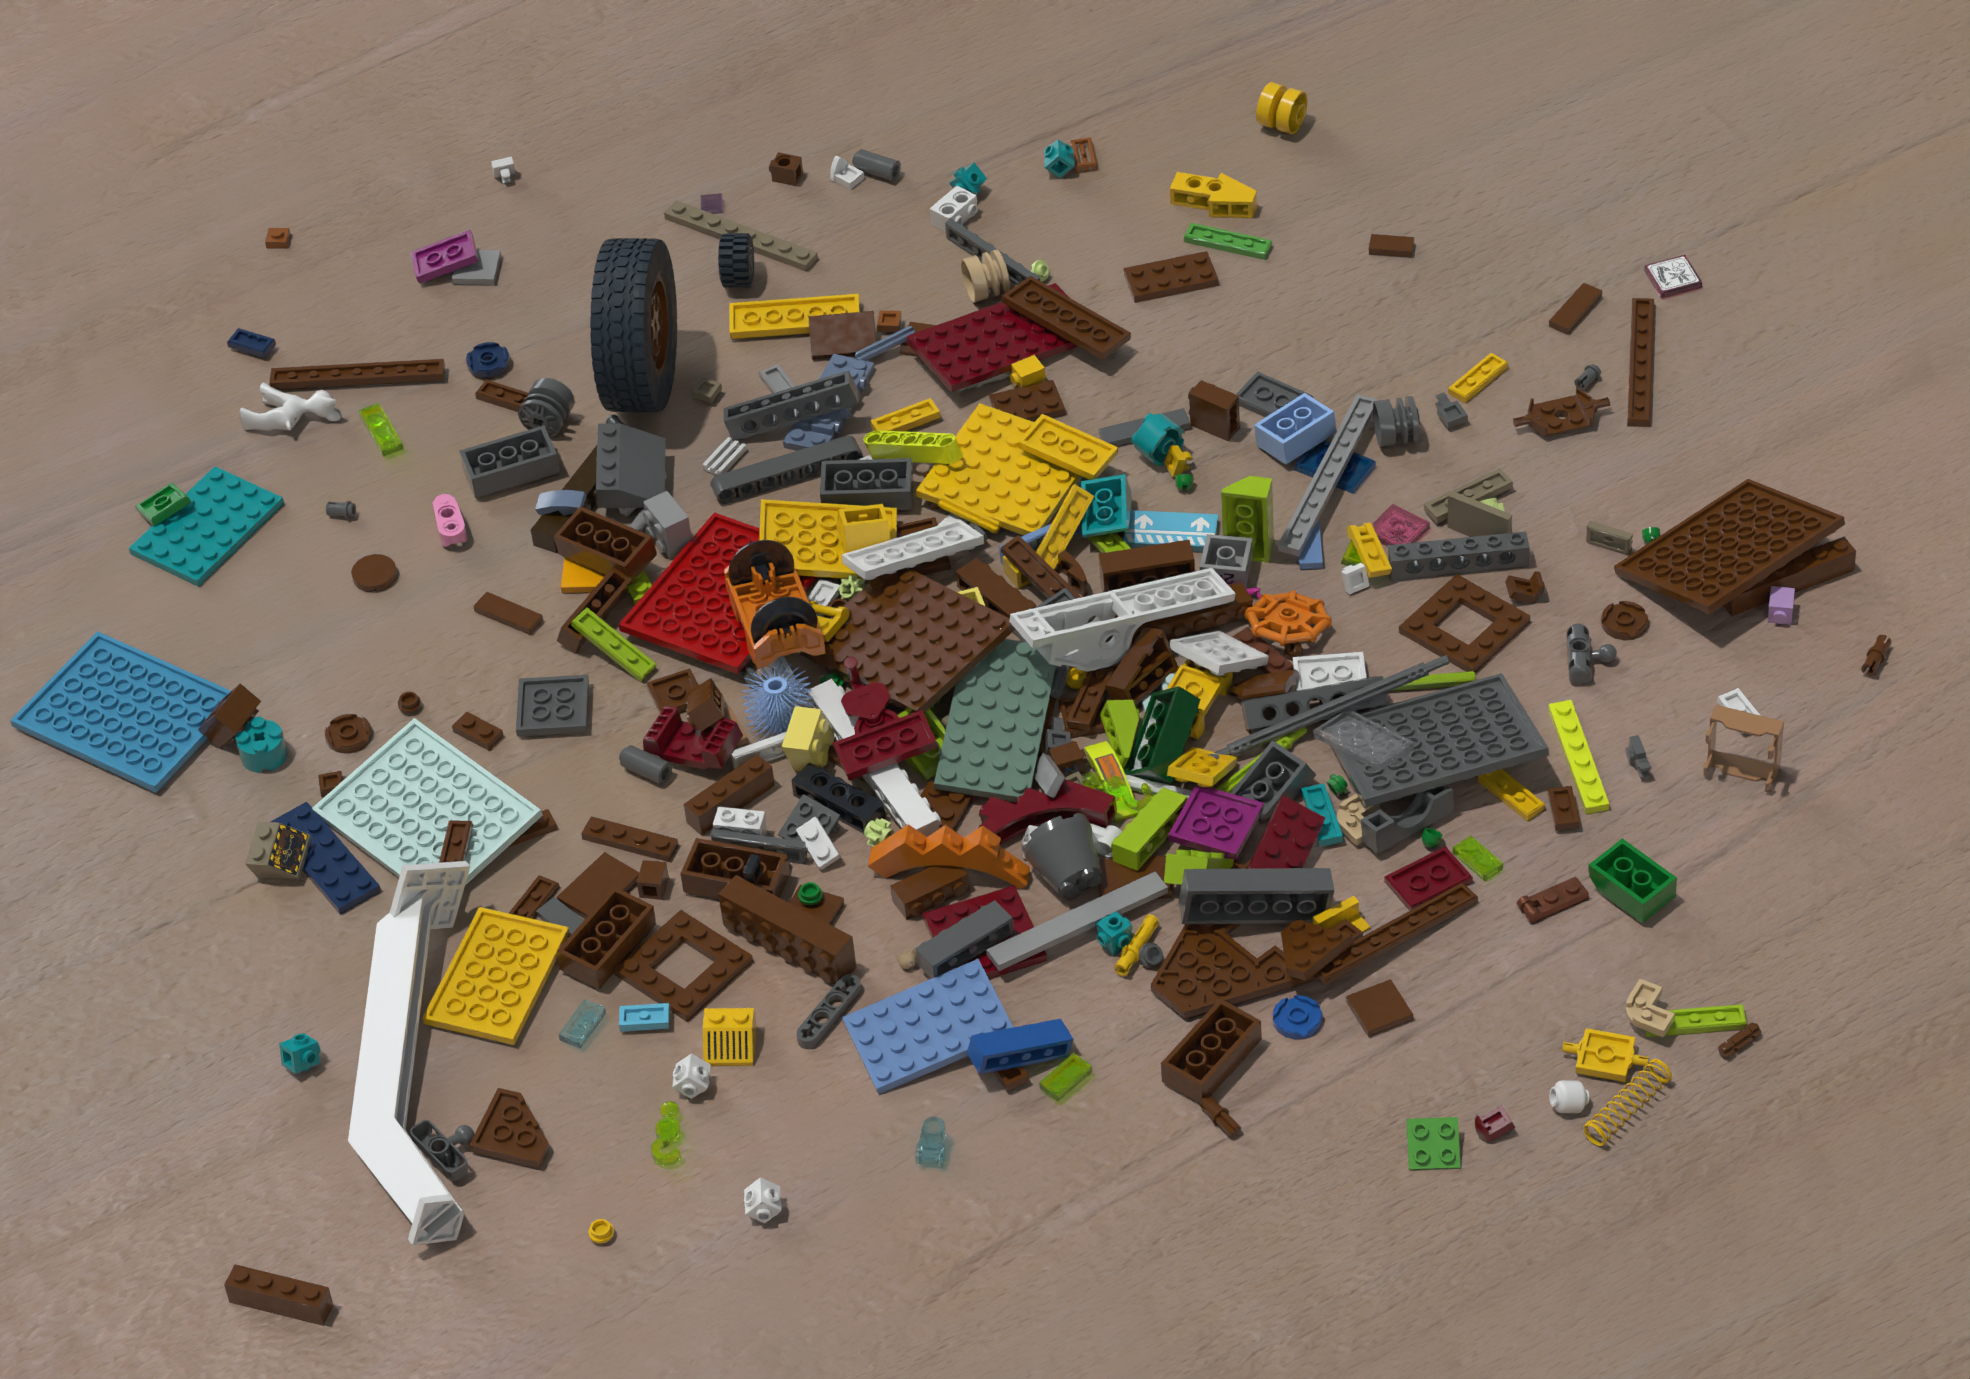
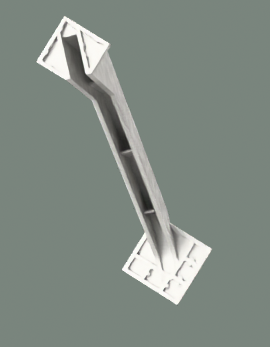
M466 861L403 865L390 913L382 918L376 926L348 1142L411 1221L412 1226L408 1240L412 1245L457 1240L464 1217L463 1210L406 1132V1122L430 929L453 928L470 870V865Z

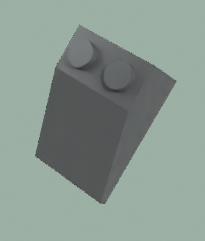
M1272 740L1232 790L1231 794L1237 795L1239 791L1251 790L1250 794H1242V797L1255 801L1259 800L1264 803V810L1259 817L1264 822L1273 815L1282 795L1294 800L1301 794V788L1307 787L1316 774L1307 763ZM1258 790H1261L1260 796L1256 795Z

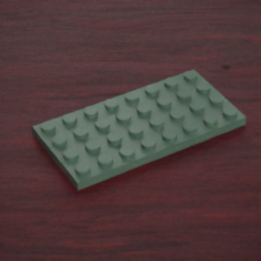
M1004 639L956 684L934 781V789L987 798L992 796L1001 800L1016 802L1018 797L1024 794L1027 787H1032L1057 665L1049 664L1036 648H1032L1028 642Z

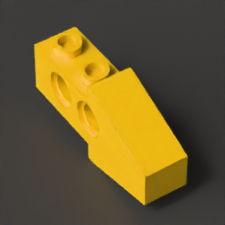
M1177 172L1170 186V204L1208 210L1209 217L1253 218L1257 209V191L1223 173H1220L1218 178Z

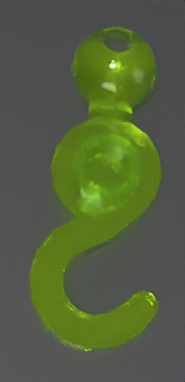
M1089 772L1082 778L1084 786L1101 789L1102 792L1114 795L1116 801L1123 798L1126 806L1132 810L1139 811L1143 809L1152 799V791L1147 783H1143L1141 786L1144 798L1142 800H1135L1131 797L1126 782L1119 776H1110L1105 780H1101L1098 774Z
M665 1101L661 1105L660 1114L663 1119L656 1123L657 1139L651 1145L652 1159L655 1163L663 1166L672 1165L681 1158L678 1148L666 1154L660 1152L676 1142L681 1135L680 1124L675 1119L678 1117L680 1109L674 1101Z

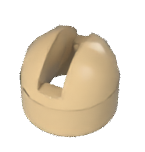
M914 949L896 956L898 963L904 969H910L909 963L913 967L917 964Z

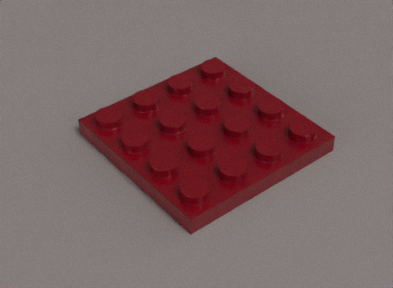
M1015 885L922 913L931 938L994 900L1013 918L1014 934L1001 942L1034 928ZM1045 950L1000 971L989 959L986 951L965 964L979 959L988 979L1046 962L1047 954Z

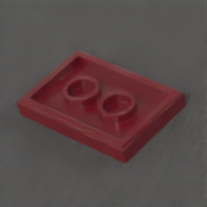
M1445 846L1384 876V882L1410 911L1460 883L1466 886L1473 883V877Z

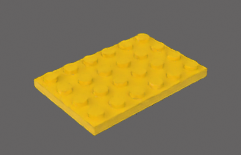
M761 499L759 540H773L785 545L793 556L798 576L849 579V575H857L858 579H863L842 563L844 551L836 528L838 509L860 507L859 505ZM884 507L889 524L890 540L896 538L897 508Z
M479 907L422 1017L423 1023L515 1045L558 958L557 950L564 944L570 934L569 927Z

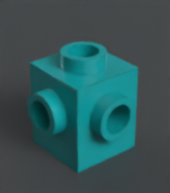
M1057 139L1052 145H1048L1044 151V168L1059 178L1063 177L1074 167V149L1069 144H1065Z
M974 162L965 168L962 166L953 173L954 178L949 184L952 188L959 186L976 195L981 191L980 186L988 178Z
M1115 911L1097 922L1096 938L1102 947L1112 956H1115L1132 940V924L1126 917L1123 918Z
M305 1033L297 1034L293 1038L279 1043L281 1064L293 1073L307 1071L311 1067L320 1064V1045Z

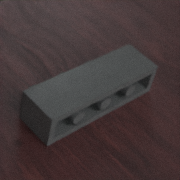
M994 900L988 905L982 906L970 916L961 919L950 928L941 931L932 939L921 943L915 948L917 964L931 979L958 968L986 951V949L993 947L1014 934L1013 918Z

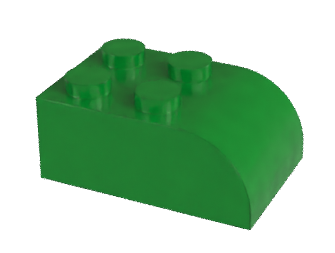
M1623 838L1588 865L1589 875L1595 887L1606 898L1641 923H1644L1676 897L1677 877Z

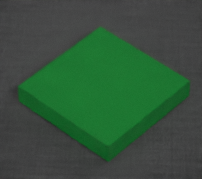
M170 483L137 504L135 508L147 521L156 526L190 504L191 500L175 484Z

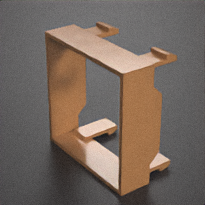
M1715 705L1710 717V728L1706 730L1705 742L1708 744L1707 763L1704 762L1703 775L1707 776L1710 767L1713 766L1719 768L1726 775L1754 782L1765 779L1767 780L1765 791L1768 792L1772 788V781L1775 782L1780 770L1784 721ZM1717 722H1721L1727 729L1755 736L1774 735L1768 750V759L1771 760L1774 757V765L1715 751Z

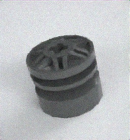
M538 379L532 385L527 397L519 408V420L528 430L544 425L549 437H553L560 432L566 418L575 404L574 395L566 385L555 379Z
M1413 396L1405 397V407L1401 397L1396 398L1395 408H1392L1389 399L1373 401V421L1379 447L1395 445L1396 435L1400 436L1403 444L1408 443V434L1412 443L1419 442L1420 418Z

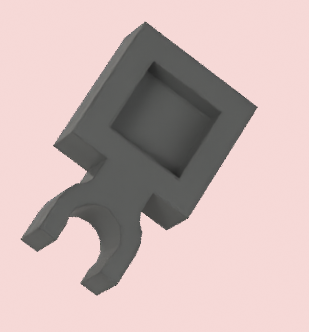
M1639 735L1629 737V747L1626 748L1628 761H1632L1635 770H1638L1641 780L1650 778L1648 770H1651V767L1646 760V752Z

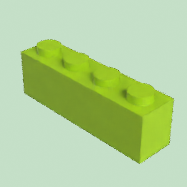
M1164 787L1156 795H1153L1150 802L1138 812L1133 821L1128 823L1123 832L1113 839L1111 844L1113 862L1138 871L1169 837L1168 834L1185 806L1188 796Z

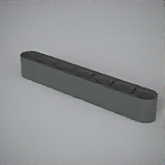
M844 436L719 474L711 480L710 486L718 502L727 504L821 475L822 461L857 460L863 458V453L853 436Z

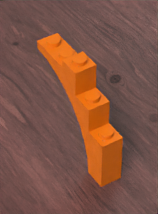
M908 824L872 847L868 861V867L885 879L898 872L915 867L931 865L957 866L991 874L1015 885L1019 889L1027 886L1030 866L999 846L1001 838L984 826L962 837L945 825L926 837Z

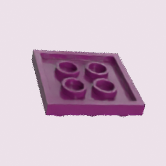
M1196 784L1168 834L1169 841L1209 853H1224V857L1237 860L1264 810V803L1210 787H1201Z

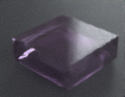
M722 193L700 195L701 210L712 214L723 213Z

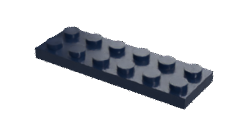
M308 802L271 821L284 824L312 836L302 871L340 915L381 892L380 885L322 818L312 810Z

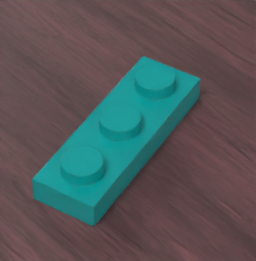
M1325 783L1301 788V795L1306 808L1325 817L1317 835L1319 847L1343 842V834Z

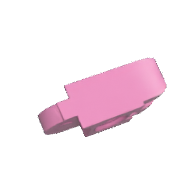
M449 494L437 496L432 503L442 546L447 547L450 544L466 542L465 523L455 497Z

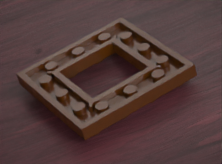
M1456 574L1399 626V633L1440 657L1446 655L1449 662L1460 669L1476 673L1530 623L1531 616ZM1460 604L1493 622L1469 645L1437 627Z
M680 910L619 964L614 971L615 976L658 1004L669 1003L670 1011L687 1022L753 962V957L747 951ZM682 942L713 961L685 989L654 969Z

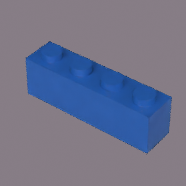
M1062 1019L971 1035L967 1054L978 1073L983 1074L1069 1057L1074 1039Z

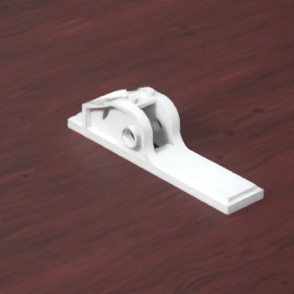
M1213 568L1012 613L1010 614L1009 622L1032 648H1036L1049 664L1057 666L1068 665L1076 667L1077 670L1092 671L1109 667L1119 662L1130 649L1133 634L1143 623L1232 602L1235 600L1236 593ZM1096 615L1092 622L1087 623L1092 616ZM1113 635V638L1109 642L1105 643V640L1109 636Z

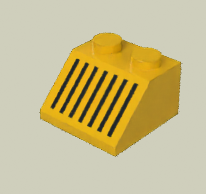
M704 1008L703 1060L711 1066H753L757 1031L754 1008Z

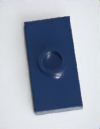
M238 328L227 341L229 348L266 358L275 347L276 342L273 338Z

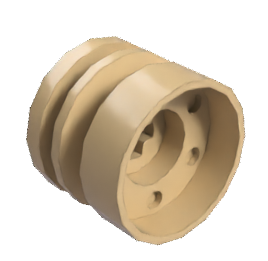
M998 249L991 251L990 255L987 252L983 253L982 264L976 255L961 259L960 266L967 294L973 303L988 299V288L994 297L999 296L1000 292L1005 294L1010 290L1008 269Z

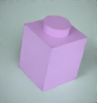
M1771 586L1768 623L1791 625L1795 588Z

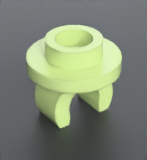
M1043 260L1035 261L1031 265V272L1036 273L1040 277L1041 282L1045 281L1049 275L1048 265Z

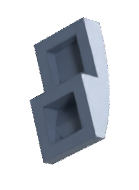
M574 490L540 493L535 510L539 515L558 510L563 516L575 513L580 506H584L586 493Z

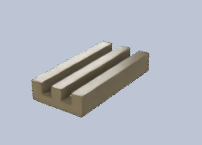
M1589 521L1586 542L1630 555L1633 540H1631L1633 537L1632 533Z

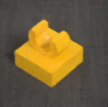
M1178 445L1170 446L1164 464L1171 476L1176 477V475L1182 474L1183 470L1190 468L1186 461L1193 460V457L1187 451L1182 452Z

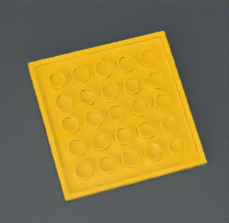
M979 403L955 436L963 453L962 458L953 464L936 463L917 488L916 497L939 504L942 496H946L998 521L1002 528L1021 535H1027L1047 526L1064 502L1072 486L1078 482L1081 476L1018 448L1019 439L1034 422Z

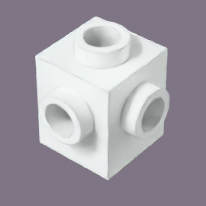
M691 1053L676 1063L673 1071L672 1088L691 1099L705 1092L710 1083L711 1065Z
M761 1177L744 1190L745 1215L763 1223H767L774 1216L778 1215L782 1207L780 1186Z

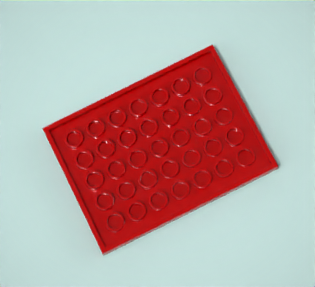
M714 512L619 623V630L739 674L751 659L748 651L741 621L737 622L726 589L724 570L729 566L733 556L742 547L759 541L760 528ZM799 576L805 592L817 577Z

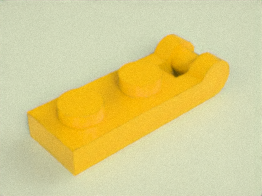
M1369 522L1363 523L1362 526L1358 527L1356 525L1348 526L1347 535L1349 539H1352L1362 564L1366 567L1368 577L1390 575L1392 567L1373 525Z

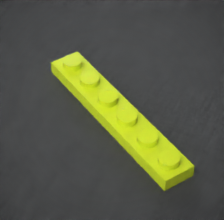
M1572 700L1548 704L1551 720L1585 814L1609 810V801Z

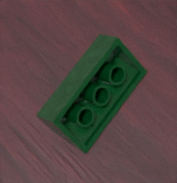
M1180 686L1152 693L1124 773L1164 784L1172 783L1175 777L1167 776L1168 766L1184 754L1183 749L1186 740L1191 734V726L1198 714V706L1201 699Z

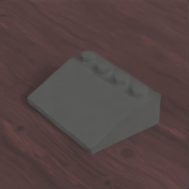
M620 423L598 424L597 508H644L643 501L665 492L666 438Z

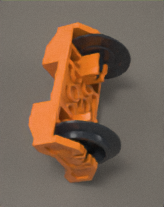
M759 540L742 547L733 556L729 566L724 570L726 589L737 622L741 621L748 651L757 669L769 666L780 656H788L802 651L813 656L826 654L824 635L817 623L815 610L810 605L803 589L790 550L785 545L773 540Z

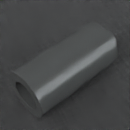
M863 149L856 152L852 159L855 168L891 181L897 179L901 169L900 161Z
M633 745L624 748L619 755L622 767L659 784L666 783L672 773V764Z

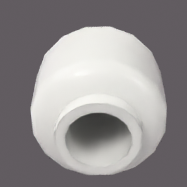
M1561 1080L1550 1090V1104L1558 1113H1581L1585 1105L1589 1103V1092L1585 1090L1584 1085L1580 1081Z

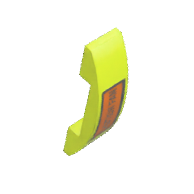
M1104 741L1084 747L1092 768H1095L1105 793L1115 796L1117 812L1114 818L1116 822L1137 816L1138 809L1130 785L1109 743Z

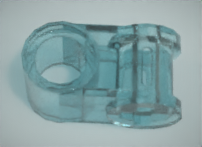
M929 1117L923 1122L920 1139L916 1147V1164H921L922 1162L936 1163L937 1166L942 1167L947 1136L945 1123L941 1118Z

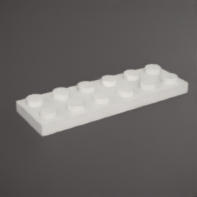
M959 519L842 554V563L863 579L872 580L883 574L895 573L896 570L915 567L919 563L932 562L942 556H951L962 550L974 549L975 546L984 544V536Z

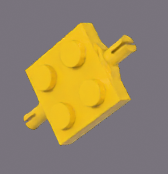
M1585 1028L1584 1036L1579 1044L1564 1041L1562 1046V1052L1577 1054L1575 1073L1626 1082L1628 1070L1633 1064L1646 1066L1649 1063V1056L1634 1054L1636 1037Z

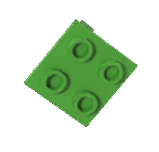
M1458 1117L1406 1119L1409 1170L1461 1168Z

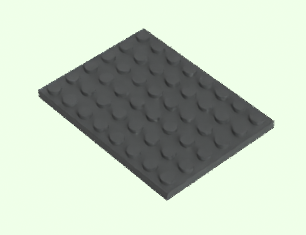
M1502 673L1322 723L1326 738L1365 807L1376 806L1383 802L1400 799L1415 793H1422L1432 788L1446 786L1461 780H1468L1478 775L1492 773L1499 769L1514 767L1524 762L1549 756L1547 744Z

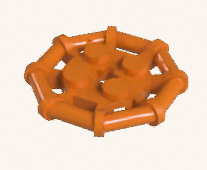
M1296 590L1273 595L1265 593L1260 596V599L1252 607L1247 608L1244 614L1251 625L1252 634L1255 637H1264L1278 642L1280 646L1305 641L1312 643L1317 640V636L1322 631L1329 628L1332 624V618L1328 616L1324 608V602L1321 599H1312L1298 594Z

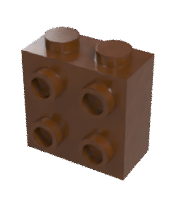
M1202 380L1190 389L1188 399L1191 426L1229 441L1240 429L1239 396Z

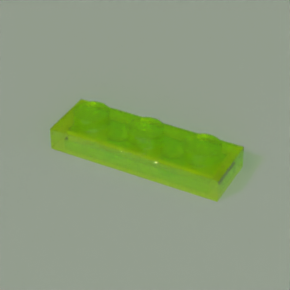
M379 403L358 410L360 418L383 457L403 450V444Z

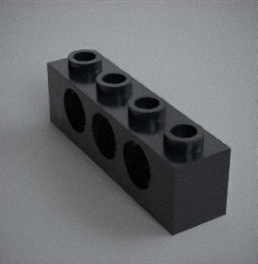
M808 763L791 780L793 796L798 799L803 794L841 815L838 819L839 821L863 834L870 821H876L877 818L880 820L881 818H886L884 802L878 797H873L863 792L861 788L848 784L842 778L835 777L826 772L822 767Z

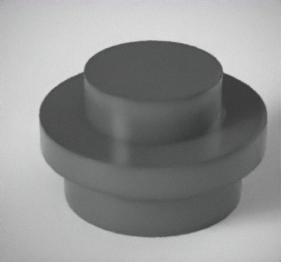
M1146 943L1139 950V960L1145 967H1156L1163 958L1161 948L1155 943Z

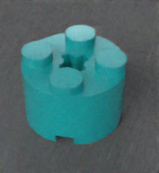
M1149 413L1145 416L1139 430L1132 436L1131 442L1134 444L1135 449L1157 466H1162L1170 446L1178 445L1180 449L1184 444L1182 433L1185 434V432L1164 414L1154 415Z
M254 717L251 722L244 725L246 726L244 731H240L235 735L243 766L252 772L262 773L261 770L269 769V771L275 770L284 763L287 757V748L282 729L274 721L266 720L263 717Z

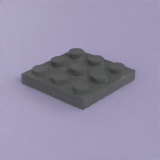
M572 675L519 679L516 718L517 736L587 732L589 676Z

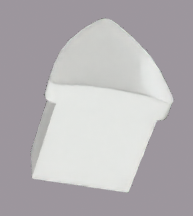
M839 156L834 157L830 171L831 181L837 182L851 190L865 179L863 171L851 166L845 159Z

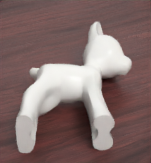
M264 382L260 386L263 403L274 405L278 408L260 414L245 408L240 409V418L244 430H291L301 415L306 412L324 417L333 422L341 419L340 414L334 410L337 400L333 399L327 391H316L311 398L306 400L297 395L276 390Z

